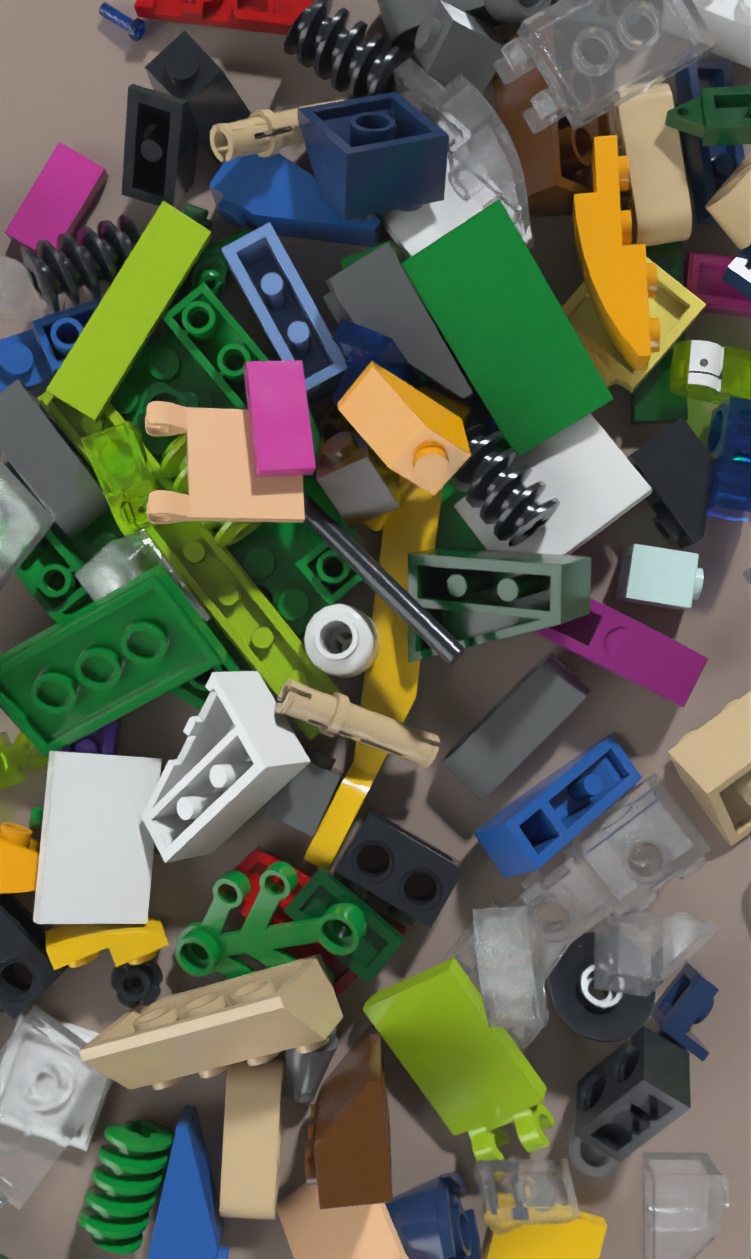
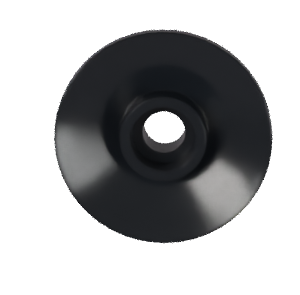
M601 932L583 933L566 941L556 952L550 963L547 983L553 1007L563 1022L579 1035L597 1042H618L633 1036L645 1026L651 1017L656 1000V988L652 972L642 955L623 939ZM588 985H598L604 992V1000L595 999L589 993Z

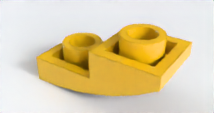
M148 916L147 924H64L45 931L46 952L54 970L66 965L70 968L86 965L96 959L100 951L107 948L110 950L116 967L126 963L138 965L151 960L159 953L161 948L169 945L160 917Z

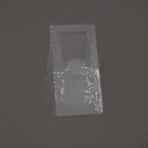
M480 1160L475 1163L485 1224L496 1235H502L523 1225L561 1224L581 1218L568 1160Z

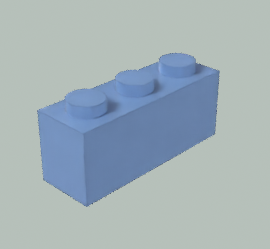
M269 222L222 247L221 250L227 266L278 360H302L308 406L346 386L351 380L350 368L271 223Z

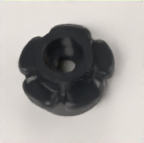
M153 959L138 965L126 963L114 967L112 970L110 986L113 990H116L118 1002L126 1007L136 1008L138 1004L149 1006L157 1000L161 993L159 985L163 981V973L160 966ZM132 978H140L141 985L134 986L132 984Z

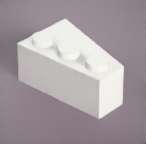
M258 671L212 672L205 686L210 693L199 715L190 717L183 730L188 738L178 758L168 760L141 815L165 863L212 854L311 762L285 716L276 712L275 707L277 703Z

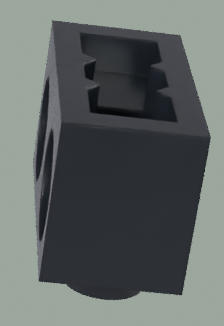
M369 808L339 858L335 872L343 876L340 882L354 894L368 899L372 893L388 902L387 911L400 921L413 927L417 921H420L431 928L464 869L461 862ZM367 845H379L387 851L389 855L388 861L380 869L370 870L359 862L358 853ZM418 872L427 873L435 880L432 891L422 897L409 894L404 887L406 880L412 874Z
M0 893V1012L7 1013L15 1020L69 966L66 965L56 970L53 969L46 952L45 931L47 930L41 924L33 922V915L12 893ZM14 963H20L29 968L33 977L32 984H24L16 979L13 973Z
M643 1026L578 1081L574 1136L616 1161L621 1162L691 1109L689 1053Z

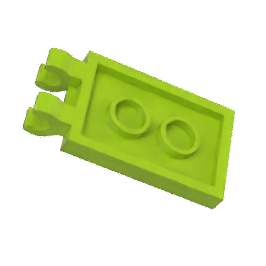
M455 957L368 997L362 1010L451 1133L456 1136L468 1132L475 1158L484 1169L504 1162L505 1158L497 1147L510 1142V1136L504 1125L515 1122L518 1138L529 1153L549 1147L550 1141L543 1133V1130L554 1127L555 1121L549 1110L541 1104L544 1101L547 1087Z

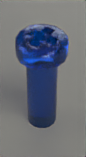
M106 2L100 6L99 14L127 31L132 40L137 42L143 38L146 32L145 21L140 18L134 20Z

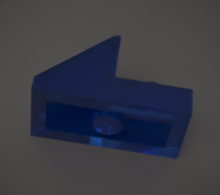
M342 319L332 340L347 357L345 364L348 368L332 396V401L335 404L340 401L371 361H374L418 391L420 390L423 382L392 338Z

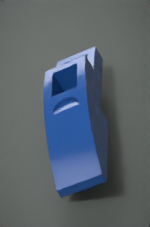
M102 298L31 321L33 329L1 339L0 392L17 379L24 383L35 398L46 392L47 387ZM154 331L145 345L155 340Z

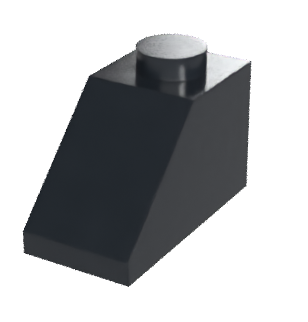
M184 30L148 63L145 69L153 90L187 100L199 131L198 142L222 166L224 162L216 158L210 145V131L213 125L248 119L251 112L223 70ZM256 133L255 137L265 135V133Z
M131 84L128 87L121 195L156 206H160L162 201H165L175 208L192 187L195 179L199 131L187 100L136 84Z

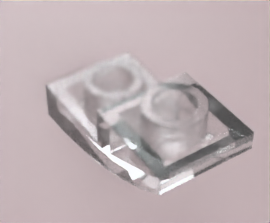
M522 906L473 909L478 974L489 1027H546L544 967H537L534 908Z

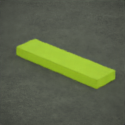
M162 201L46 391L97 423L211 239V231L170 204Z

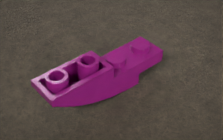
M590 598V614L531 632L683 708L708 661V658L592 598Z

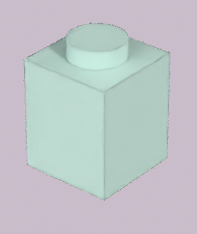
M632 544L623 548L615 600L674 610L691 608L692 599L697 600L703 587L704 572L702 568H697L699 554L640 544Z

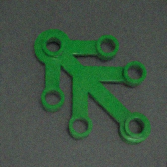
M276 861L261 875L259 880L260 892L241 930L223 933L232 909L237 908L251 891L250 882L242 872L229 870L215 882L213 886L214 898L203 922L191 923L179 934L175 956L180 967L190 975L202 977L218 971L231 979L256 972L255 969L234 955L247 953L267 966L262 970L299 960L281 949L284 947L320 942L332 954L348 955L355 951L366 934L367 924L362 910L354 904L337 903L329 907L322 917L269 925L280 901L287 898L298 883V875L295 869L286 862ZM273 875L281 878L285 886L278 885L274 881ZM226 884L234 887L237 895L230 892ZM341 921H343L344 923H346L350 928L344 926V925L341 923ZM324 962L331 984L333 985L335 979L334 972L331 969V967Z

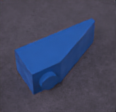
M279 153L266 158L253 154L235 158L229 162L226 161L209 184L217 206L215 208L216 212L225 221L238 229H242L244 225H247L251 229L256 230L270 222L277 236L365 247L377 246L381 240L380 219L373 216L370 220L362 222L345 221L321 197L316 178Z
M613 734L608 735L513 800L473 834L503 878L537 871L642 777Z
M185 1105L175 1131L147 1259H228L230 1248L220 1246L224 1219L220 1217V1203L196 1107Z

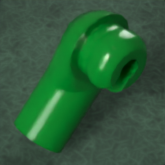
M245 229L205 247L196 261L192 273L191 283L193 289H196L204 282L216 297L222 294L230 270L221 248L247 235Z

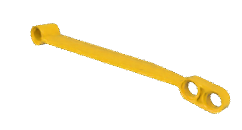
M425 385L420 387L419 391L462 418L465 428L472 408ZM412 483L401 499L400 507L394 509L384 523L379 564L407 592L408 554L436 547L443 487L434 496ZM375 593L372 621L378 629L380 647L377 658L371 667L365 671L360 707L404 723L417 697L421 660L408 663V624ZM356 741L353 763L304 857L306 861L318 867L322 865L329 871L388 753Z

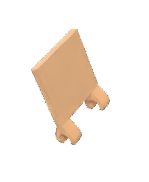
M152 401L148 404L145 416V430L148 435L165 437L186 433L188 495L167 490H154L149 494L147 503V519L152 524H170L184 521L303 523L305 520L303 475L256 477L248 410L184 407L165 401Z
M306 1182L277 1204V1212L294 1259H409L385 1203L320 1209L318 1186L308 1187Z

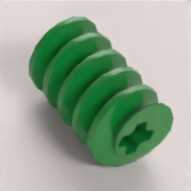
M147 1120L113 1123L106 1127L104 1136L112 1144L102 1145L98 1151L97 1156L104 1164L94 1167L91 1179L96 1185L87 1189L84 1199L89 1206L82 1208L77 1218L79 1225L90 1232L92 1241L107 1252L124 1255L140 1249L143 1241L142 1232L146 1230L150 1219L149 1211L153 1208L156 1200L155 1190L159 1188L163 1177L161 1169L166 1166L169 1158L168 1147L172 1145L174 1140L172 1130Z

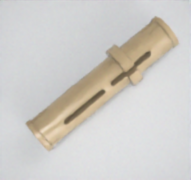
M340 97L334 99L333 101L322 102L308 106L305 105L298 108L345 101L349 99L347 97ZM298 108L275 113L269 109H261L252 112L248 119L213 125L210 131V145L214 155L221 162H229L235 158L253 154L266 158L278 154L282 147L303 143L304 139L298 122ZM283 127H289V130H282ZM272 130L271 134L255 137L256 133Z
M290 678L286 680L279 692L277 700L284 703L278 702L275 709L277 713L319 727V732L323 735L333 738L335 734L401 757L424 768L429 767L436 758L439 747L429 744L437 745L440 743L438 735L416 729L400 721L350 703L349 697L335 692L332 696Z

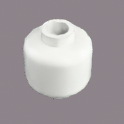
M339 603L326 606L313 615L306 626L304 644L306 654L314 666L329 675L348 678L358 676L371 667L378 656L380 638L378 629L369 616L354 606ZM345 635H352V637L347 640L343 638V636ZM339 642L343 644L342 652L339 649Z

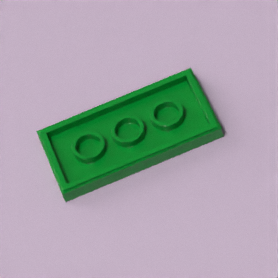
M500 199L401 263L402 268L509 446L517 450V457L613 400L610 391Z
M159 564L1 654L0 708L42 756L46 758L49 756V751L61 750L225 662L227 651L162 565Z

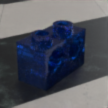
M730 397L713 409L711 415L707 450L714 458L715 465L707 516L749 523L751 522V400Z

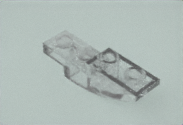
M408 58L393 70L398 93L449 134L447 156L450 172L447 176L453 190L461 199L465 201L472 199L482 209L500 199L525 244L528 243L532 236L525 177L512 139L496 111L480 91L462 74L443 87L431 75L426 74L425 70L411 58Z

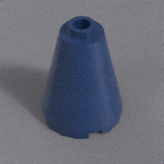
M458 1173L441 1174L393 1197V1202L385 1203L409 1259H481V1245L474 1209H463L459 1194L468 1193V1190Z

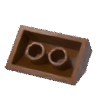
M543 20L504 40L508 50L493 75L498 118L496 133L499 141L501 165L500 189L504 200L514 210L534 217L572 215L574 194L593 192L591 160L594 137L610 135L608 122V100L611 93L608 54Z
M369 1025L322 1083L320 1103L311 1104L312 1125H308L309 1147L305 1148V1174L308 1187L318 1186L320 1209L393 1202L391 1129L382 1038L374 1025Z

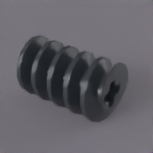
M319 0L315 5H309L299 14L284 42L285 53L289 55L296 54L298 62L307 68L314 66L315 75L323 80L331 78L332 87L341 93L348 91L349 99L395 91L401 77V69L398 67L402 49L395 46L385 56L381 55L385 37L377 33L366 44L363 40L368 24L360 20L350 31L347 30L350 11L343 7L331 18L329 14L333 6V0Z
M122 214L117 219V227L110 220L100 221L97 225V234L90 227L84 226L79 228L77 231V242L68 233L59 234L56 249L48 240H40L36 244V257L27 247L21 246L20 251L27 274L36 293L54 313L60 312V294L65 293L74 306L80 305V288L84 286L95 300L101 298L100 281L106 280L109 286L112 284L141 236L129 215Z
M476 424L465 431L471 456L453 475L452 483L458 491L467 492L466 501L472 508H481L480 518L485 524H496L493 533L499 541L510 540L509 547L516 546L535 534L546 524L560 505V501L554 498L540 504L538 499L546 488L545 483L539 481L526 487L523 483L532 472V468L526 464L512 471L510 466L518 456L517 450L510 448L498 454L496 450L502 444L505 438L501 431L484 437L482 434L486 426L484 424Z

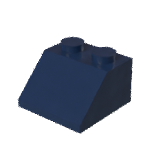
M391 92L298 108L299 126L320 195L345 221H367L373 218L375 214L394 210L415 211L420 209L423 204L444 200L449 134L399 93Z

